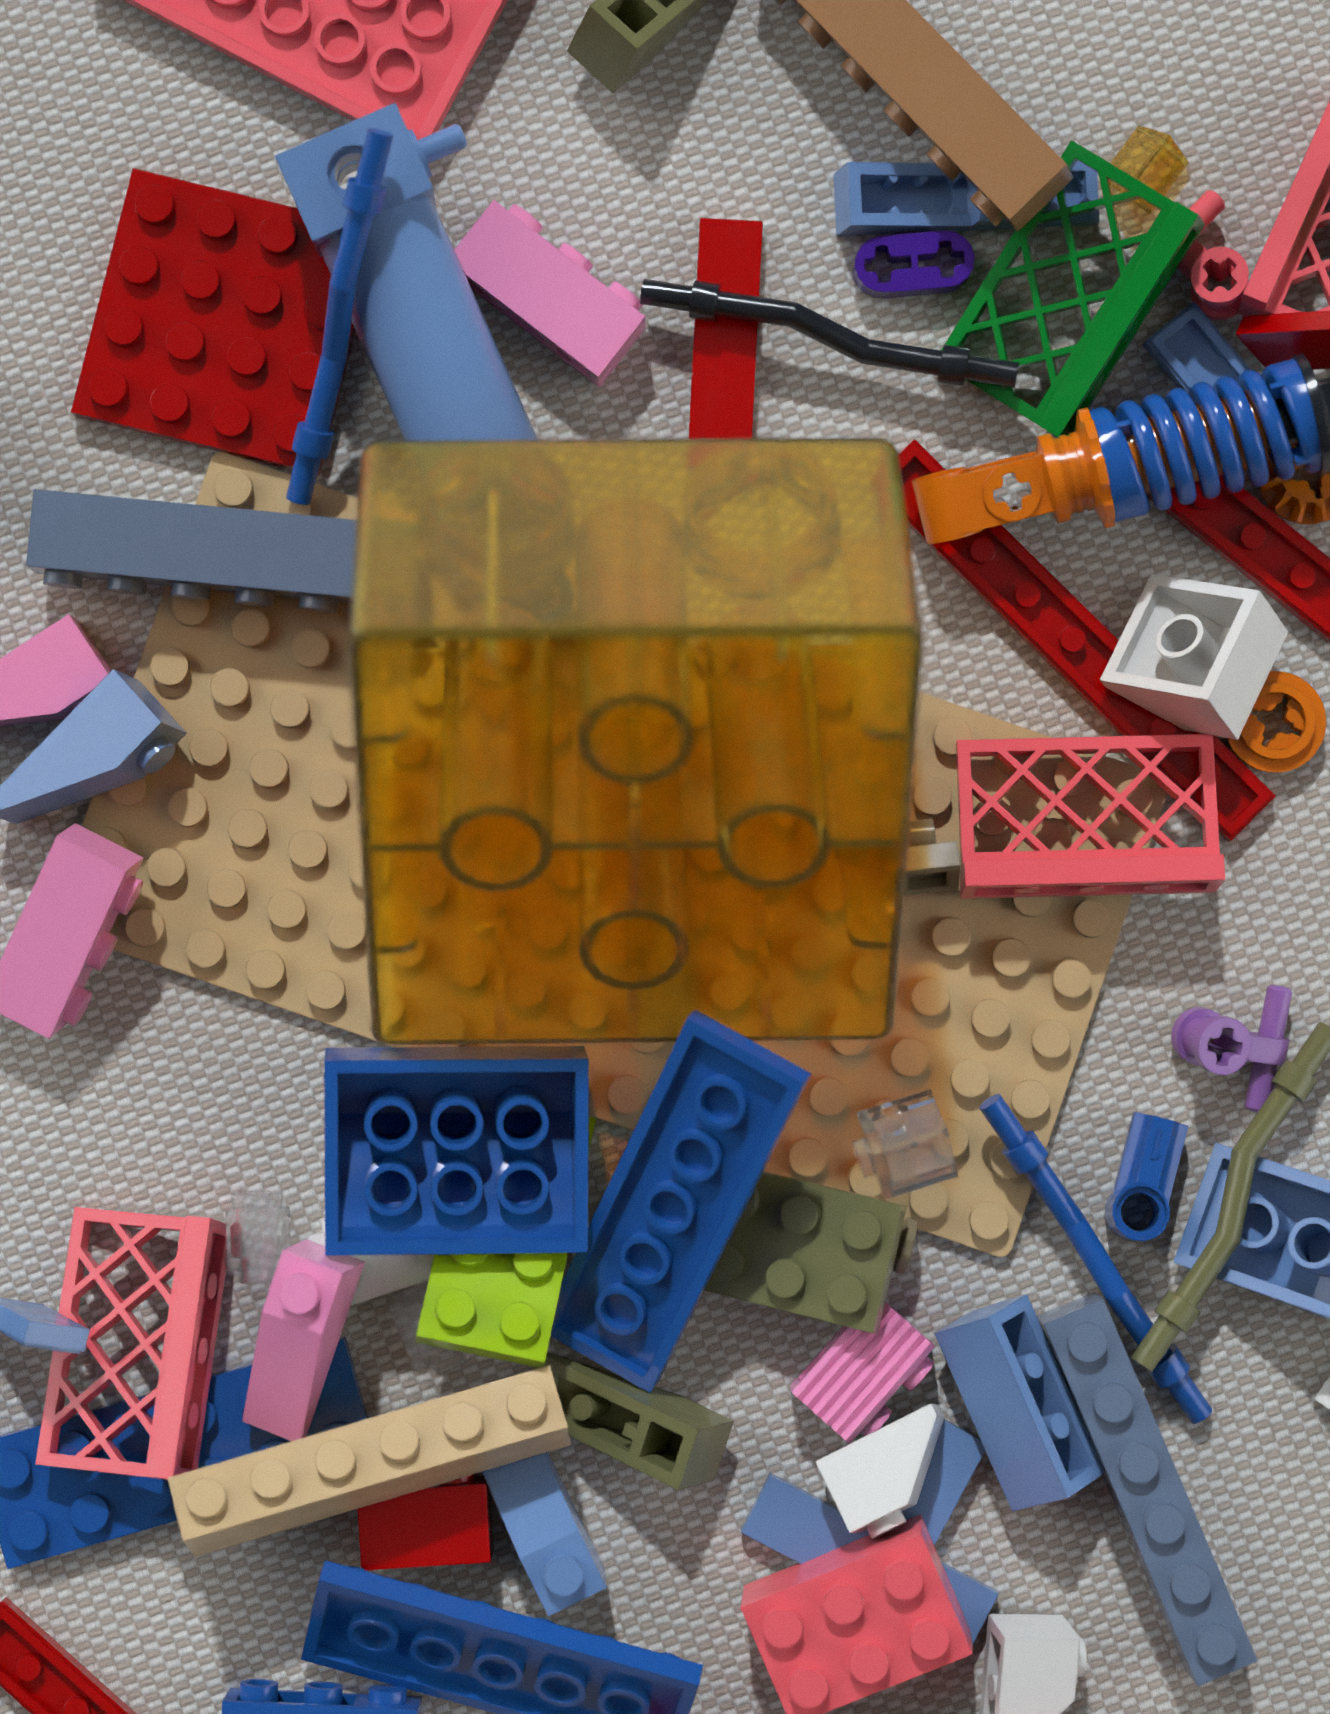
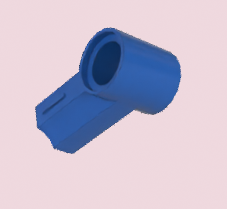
M1139 1112L1132 1113L1113 1192L1105 1204L1107 1225L1116 1236L1128 1241H1147L1156 1238L1165 1230L1169 1222V1201L1188 1130L1187 1125ZM1133 1194L1144 1196L1150 1202L1153 1210L1149 1225L1139 1231L1129 1228L1123 1222L1121 1216V1207L1124 1201Z

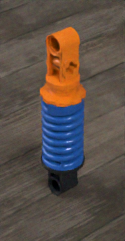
M1300 353L1292 355L1290 360L1270 364L1263 370L1262 374L1252 369L1246 370L1238 376L1237 381L1231 376L1226 375L1218 378L1214 382L1213 387L1202 381L1194 384L1190 388L1189 393L1182 388H1175L1166 394L1165 400L1158 394H1151L1142 400L1141 406L1132 400L1123 401L1117 406L1115 416L1104 407L1091 410L1087 407L1078 409L1075 432L1069 433L1067 436H1058V438H1052L1050 433L1037 436L1036 451L972 467H958L939 471L912 480L926 543L935 544L976 534L986 528L1050 512L1057 524L1071 521L1073 513L1079 514L1085 510H1094L1104 528L1115 526L1116 522L1147 515L1150 511L1147 495L1151 493L1154 507L1159 511H1164L1172 506L1173 500L1170 488L1173 487L1175 488L1178 501L1183 505H1188L1196 500L1197 493L1194 482L1197 481L1202 495L1207 499L1216 498L1220 494L1219 476L1221 475L1226 489L1231 493L1240 492L1244 488L1245 477L1243 471L1247 472L1248 479L1253 486H1264L1269 481V460L1275 474L1281 480L1291 479L1295 475V464L1296 466L1302 465L1311 474L1323 475L1330 473V377L1317 380L1307 357ZM1011 473L1017 482H1026V489L1017 492V503L1012 506H1008L1002 497H993V490L1003 487L1002 476Z

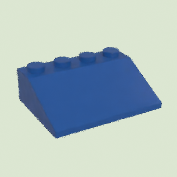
M585 1047L325 1048V1256L588 1253L589 1058Z

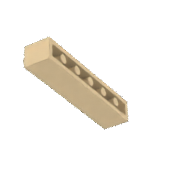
M550 1365L172 1476L168 1478L182 1540L194 1557L570 1446L571 1440Z

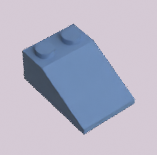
M1215 1142L1173 1263L1191 1269L1215 1234L1232 1147ZM1258 1157L1255 1164L1240 1244L1216 1279L1330 1320V1180Z

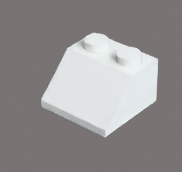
M1151 574L1100 681L1106 688L1183 730L1238 740L1288 631L1260 590Z

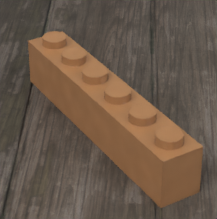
M775 0V1H776L779 5H782L786 0ZM792 0L805 13L797 22L822 49L832 41L848 57L840 65L846 74L865 93L875 85L890 100V103L883 109L887 116L908 137L917 129L933 145L926 153L928 158L950 181L953 182L961 174L977 190L969 199L995 227L1005 219L1019 232L1074 178L1068 165L907 0Z

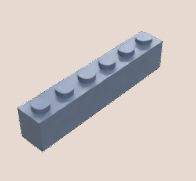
M34 489L26 567L37 574H44V585L61 588L80 589L82 588L83 578L108 581V591L124 594L144 595L146 593V584L170 586L172 597L187 600L208 601L210 590L233 592L235 593V603L243 605L272 607L275 596L299 599L298 608L306 611L336 613L338 603L363 605L362 615L400 619L402 609L417 610L424 533L421 527L416 525Z
M1092 1292L1038 1315V1321L1105 1471L1103 1474L1104 1480L1186 1672L1197 1686H1201L1257 1662L1258 1660L1104 1299L1095 1292Z

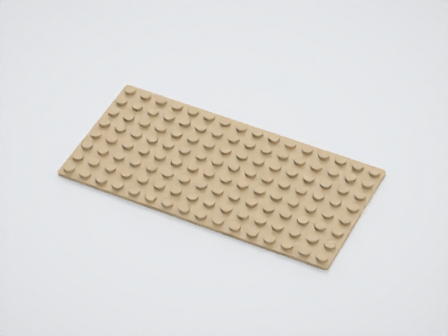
M226 452L216 453L210 460L195 503L196 505L420 526L424 533L417 610L402 609L400 619H385L362 615L363 605L338 603L336 613H323L299 609V599L274 596L272 607L235 603V593L210 590L208 601L180 599L172 597L171 587L166 586L134 678L141 681L187 734L174 746L175 753L171 760L158 771L148 773L143 779L91 797L82 823V827L144 857L135 876L143 881L141 891L127 915L118 913L109 932L117 936V942L113 950L392 1047L584 1046L589 1058L588 1115L631 1130L635 1129L686 1019L696 1009L811 1073L764 1171L906 1205L907 1209L904 1220L906 1218L917 1220V1229L997 1257L1008 1255L1014 1245L1033 1186L1025 1174H1017L1002 1154L1005 1145L980 1111L979 1106L989 1097L1000 1094L1025 1131H1034L1043 1146L1047 1148L1133 895L960 899L959 884L957 890L895 897L891 874L892 852L895 848L907 847L908 821L933 819L936 843L957 841L960 857L956 768L957 740L1052 737L560 568L561 571L571 582L574 594L570 612L562 622L554 627L542 630L530 628L520 622L512 612L508 592L499 574L504 571V566L501 565L503 561H499L501 557H497L499 553L495 552L497 550L493 548L495 545L316 483L309 505L293 503L286 499L291 478L290 474ZM540 578L526 585L523 590L522 599L528 611L534 615L543 616L556 610L559 605L560 594L554 583ZM1095 754L1077 755L1087 763ZM1031 755L1013 757L1023 765ZM1043 755L1029 770L1055 795L1078 773L1061 755ZM996 756L971 757V777L991 797L1014 774ZM1104 756L1093 768L1096 773L1119 793L1142 771L1139 767ZM1148 776L1126 800L1155 824L1161 814L1167 792ZM1085 777L1062 800L1089 826L1112 803ZM1022 779L998 802L1024 827L1048 804ZM972 794L974 816L984 804ZM1119 808L1096 830L1114 849H1131L1146 833ZM1055 809L1032 832L1049 850H1067L1081 835ZM990 811L974 827L975 852H1002L1018 835ZM1152 838L1143 848H1149ZM1087 840L1078 850L1098 848ZM1023 841L1015 851L1034 850Z

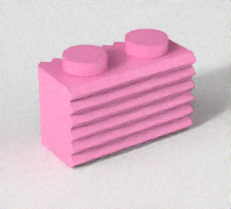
M885 1302L879 1333H869L842 1326L801 1372L798 1378L793 1381L790 1389L799 1400L845 1441L851 1444L859 1433L865 1437L882 1427L892 1413V1410L885 1404L901 1385L908 1391H911L923 1380L935 1363L927 1356L934 1349L935 1345L889 1303Z

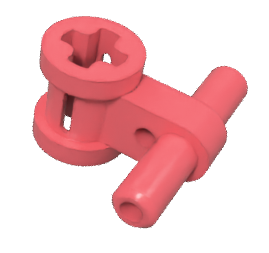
M1207 190L1189 208L1197 213L1205 223L1201 232L1223 211L1225 202L1215 191ZM1195 240L1177 269L1191 280L1192 302L1195 301L1209 319L1216 321L1230 319L1238 314L1242 296L1248 284L1249 270L1247 263L1237 251L1231 248L1213 247L1205 249ZM1227 276L1231 278V289L1229 291L1222 286L1216 287L1212 292L1208 290V279L1210 277L1217 282L1223 281Z

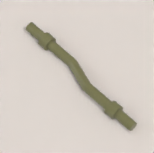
M1318 1022L1293 1061L1285 1060L1271 1080V1083L1275 1086L1233 1147L1216 1232L1175 1293L1168 1290L1154 1310L1159 1315L1130 1357L1148 1371H1154L1180 1331L1187 1334L1201 1313L1196 1307L1240 1244L1256 1160L1296 1101L1303 1103L1316 1085L1317 1080L1313 1076L1330 1052V1026Z

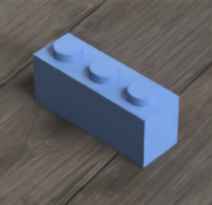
M1027 1294L972 1310L934 1333L1012 1511L1067 1499L1105 1473Z

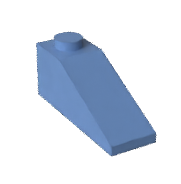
M113 669L0 785V819L19 824L143 779L148 773L158 771L171 760L175 753L174 746L187 733L141 681Z
M548 1452L482 1471L522 1565L548 1616L607 1588L605 1567Z

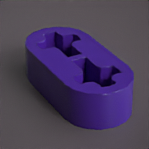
M952 231L884 235L871 238L861 245L855 257L853 275L856 284L862 292L874 298L885 299L946 294L957 291L967 282L974 267L975 256L972 246L966 238ZM948 247L950 256L952 258H961L962 264L956 265L951 277L946 278L941 277L939 267H918V261L933 260L936 258L938 248ZM878 252L886 253L889 263L909 262V268L893 270L889 282L886 283L878 282L876 272H866L864 266L873 264L875 253Z

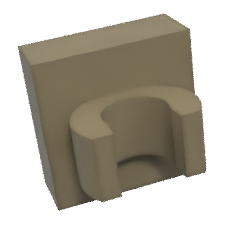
M933 819L908 821L907 847L895 848L892 852L891 874L895 897L957 890L959 888L961 868L957 841L936 843Z

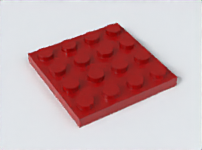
M132 168L71 413L75 417L218 452H226L235 456L293 470L297 453L291 447L298 422H305L322 353L329 283L331 279L323 256L319 257L298 208ZM351 321V330H350V338H349V346H348L347 360H346V364H345V368H344V372H343V376H342V380H341V384H340V388H339V392H338V396H337V400H336V404H335V408H334V412H333V416H332V420H331V424H330V429L332 428V424H333V420H334V416H335V412H336V408H337V404H338V400H339V396H340V392H341V388H342V384H343V380H344V376H345V372H346V368H347V364H348V360H349V356H350V352H351V348H352V344H353V340H354V336H355V332H356L355 327H354L352 321ZM321 459V463H320V467H319V471H318V475H317V476L320 475V471H321L323 459Z

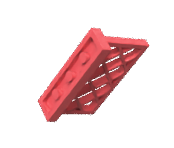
M1330 101L1244 290L1238 312L1240 315L1301 312L1283 303L1292 285L1317 276L1329 305L1317 311L1330 310V279L1327 274L1330 271V258L1324 261L1321 260L1312 239L1316 229L1330 224V212L1323 214L1330 200ZM1305 253H1307L1311 266L1298 270Z
M1213 735L957 740L956 768L961 861L959 878L960 899L1216 893L1225 881L1224 854H1220ZM1198 751L1199 777L1185 792L1157 768L1170 752ZM1159 752L1151 762L1141 754ZM1107 753H1124L1142 770L1121 793L1117 792L1093 770ZM1077 754L1095 755L1085 763ZM1031 755L1023 765L1013 756ZM1043 755H1061L1078 771L1057 795L1050 791L1029 771ZM996 756L1014 774L991 797L972 779L971 757ZM1148 776L1176 800L1155 824L1126 800ZM1084 777L1112 802L1090 826L1062 801ZM1020 779L1048 803L1026 827L998 803ZM1199 788L1201 807L1190 798ZM972 794L984 804L974 816ZM1181 807H1184L1202 824L1203 847H1178L1160 829ZM1117 808L1146 832L1131 849H1114L1096 832ZM1054 809L1081 833L1079 838L1067 850H1049L1032 834ZM990 811L1018 835L1002 852H975L974 827ZM1152 838L1162 848L1143 847ZM1087 840L1098 848L1078 850ZM1024 841L1034 851L1015 850Z
M74 1207L58 1313L88 1328L78 1314L80 1298L96 1284L100 1286L115 1309L89 1330L85 1349L88 1348L105 1371V1374L81 1394H79L68 1378L70 1363L80 1354L52 1351L36 1465L164 1480L198 1469L232 1233L231 1225L209 1217L188 1215L186 1217ZM92 1223L111 1225L124 1242L121 1248L100 1265L97 1264L88 1251ZM127 1227L143 1229L133 1237ZM161 1230L180 1232L176 1258L158 1272L141 1247ZM133 1255L150 1279L126 1300H123L107 1278V1275ZM85 1267H86V1268L88 1269V1271L90 1272V1274H88V1275L84 1278V1271H85ZM173 1277L171 1289L166 1282ZM158 1289L169 1305L167 1322L149 1336L132 1313V1310ZM123 1319L140 1344L114 1365L97 1339ZM162 1341H164L163 1351L161 1353L157 1346ZM148 1354L160 1370L158 1385L140 1401L122 1375ZM113 1383L131 1409L105 1430L87 1404ZM65 1396H67L70 1403L64 1407ZM154 1406L152 1419L147 1411ZM76 1413H79L95 1436V1439L75 1456L57 1454L61 1426ZM137 1419H139L150 1435L146 1464L127 1462L112 1441ZM103 1448L111 1460L92 1457Z

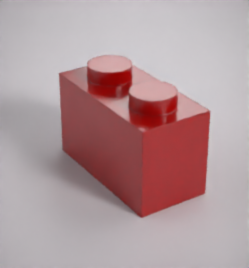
M472 1474L357 1509L361 1568L364 1570L491 1563L494 1553L491 1496L484 1475L474 1476Z

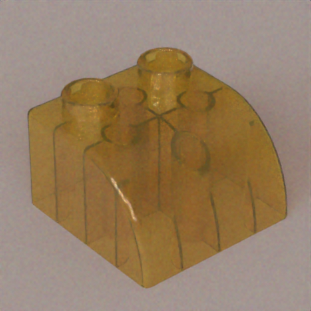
M882 438L380 440L371 442L364 449L360 461L348 650L371 1030L373 1036L378 1041L389 1045L676 1042L686 1019L695 1009L752 1041L875 1040L887 1036L892 1031L895 1017L924 637L898 452L890 441Z

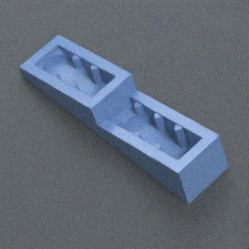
M1077 161L1071 170L1074 178L1064 187L1068 207L1099 199L1097 172ZM847 162L833 174L836 237L933 231L1014 229L1005 219L995 227L969 199L977 190L961 174L953 182L950 181L934 163ZM1055 196L1045 213L1059 209L1057 196ZM1099 210L1070 217L1072 226L1095 225L1100 222ZM1062 219L1037 225V227L1063 226Z

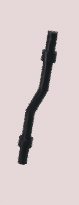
M649 279L643 280L640 304L688 311L689 318L715 322L717 316L790 327L861 364L939 376L938 382L964 386L965 380L1013 388L1016 385L1019 362L969 355L970 348L944 344L942 351L871 340L797 302L721 291V284L698 280L694 281L693 286Z

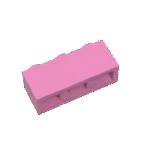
M493 200L454 249L471 289L600 388L646 329L645 316L639 312L643 304H640V300L621 284L613 281L609 287H606L589 273L593 267L591 262L569 244L563 243L557 249L540 236L539 233L543 229L542 225L523 208L513 204L507 210Z
M76 823L56 836L0 960L1 1015L48 1039L67 1023L75 1026L79 1022L92 996V992L84 988L93 968L98 971L102 970L116 945L117 936L109 933L118 913L127 915L141 891L143 881L135 876L144 857Z

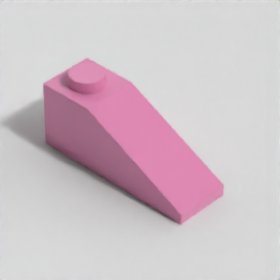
M68 614L0 658V727L65 719L112 671L78 619Z
M308 1239L282 1250L261 1313L242 1422L289 1441L307 1437L365 1265L364 1261L349 1255L325 1256V1246Z

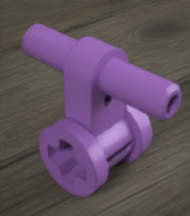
M1273 984L1267 987L1258 1032L1248 1031L1240 1021L1228 1016H1221L1219 1013L1208 1008L1194 1007L1186 1010L1177 1018L1172 1028L1171 1041L1174 1051L1184 1061L1199 1065L1217 1075L1232 1074L1242 1068L1247 1061L1253 1062L1244 1106L1247 1110L1258 1112L1274 1089L1271 1080L1277 1073L1278 1065H1282L1287 1057L1290 1040L1284 1038L1292 997L1291 989ZM1210 1038H1214L1213 1043H1208Z

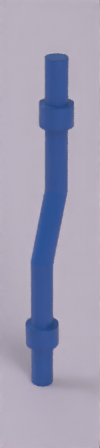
M368 128L356 177L348 179L342 203L348 210L329 283L322 353L305 422H298L291 447L297 454L286 499L301 505H309L311 503L321 459H328L335 434L330 429V424L348 355L355 288L373 216L381 214L387 188L382 185V180L394 135L381 129Z
M1000 1094L989 1097L979 1106V1109L1005 1145L1002 1154L1017 1174H1025L1064 1230L1108 1304L1139 1346L1152 1327L1153 1322L1130 1291L1087 1219L1045 1160L1048 1156V1151L1034 1131H1025ZM1171 1344L1154 1371L1148 1372L1159 1388L1167 1387L1190 1422L1196 1424L1205 1420L1211 1414L1212 1408L1189 1376V1363L1175 1344Z

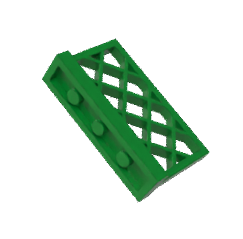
M1072 140L1061 155V159L1068 165L1070 171L1077 161L1096 171L1099 175L1103 198L1068 207L1063 188L1056 195L1059 205L1058 210L1045 213L1053 201L1051 199L1019 232L1015 230L945 342V345L962 347L969 335L993 329L999 359L1009 361L1002 327L1037 318L1044 353L1012 360L1013 362H1019V368L1046 362L1051 386L1037 408L1018 398L1013 387L1005 386V390L999 385L975 381L968 382L1056 437L1061 435L1067 436L1069 433L1075 432L1077 410L1086 407L1090 408L1205 225L1197 213L1178 202L1175 203ZM1109 180L1126 189L1127 192L1112 195ZM1142 199L1160 210L1146 234L1121 240L1114 205ZM1106 208L1113 242L1077 251L1070 217ZM1062 219L1069 253L1034 262L1029 238L1037 225ZM1138 246L1129 262L1126 263L1124 249ZM1022 251L1025 265L1011 268ZM1115 252L1120 272L1116 283L1112 289L1087 295L1080 261ZM1071 263L1078 298L1043 306L1036 272ZM1027 274L1034 309L1000 317L995 293L1002 281ZM1104 301L1092 319L1089 305ZM988 306L991 320L977 323ZM1081 307L1085 332L1076 345L1053 350L1045 316ZM1069 356L1060 372L1057 373L1055 359Z

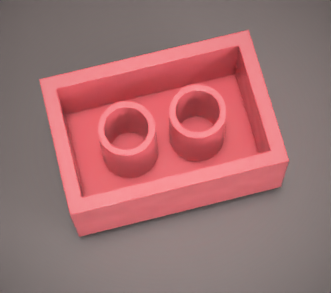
M921 1514L907 1519L905 1524L877 1538L871 1539L870 1535L807 1562L795 1564L744 1585L740 1608L786 1714H824L973 1655L971 1630Z

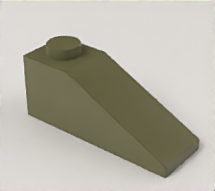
M596 0L589 6L567 52L613 94L650 63L709 0Z
M547 1352L544 1367L550 1365L570 1437L676 1490L715 1480L734 1423L733 1420L679 1394L657 1387L651 1393H648L617 1374Z

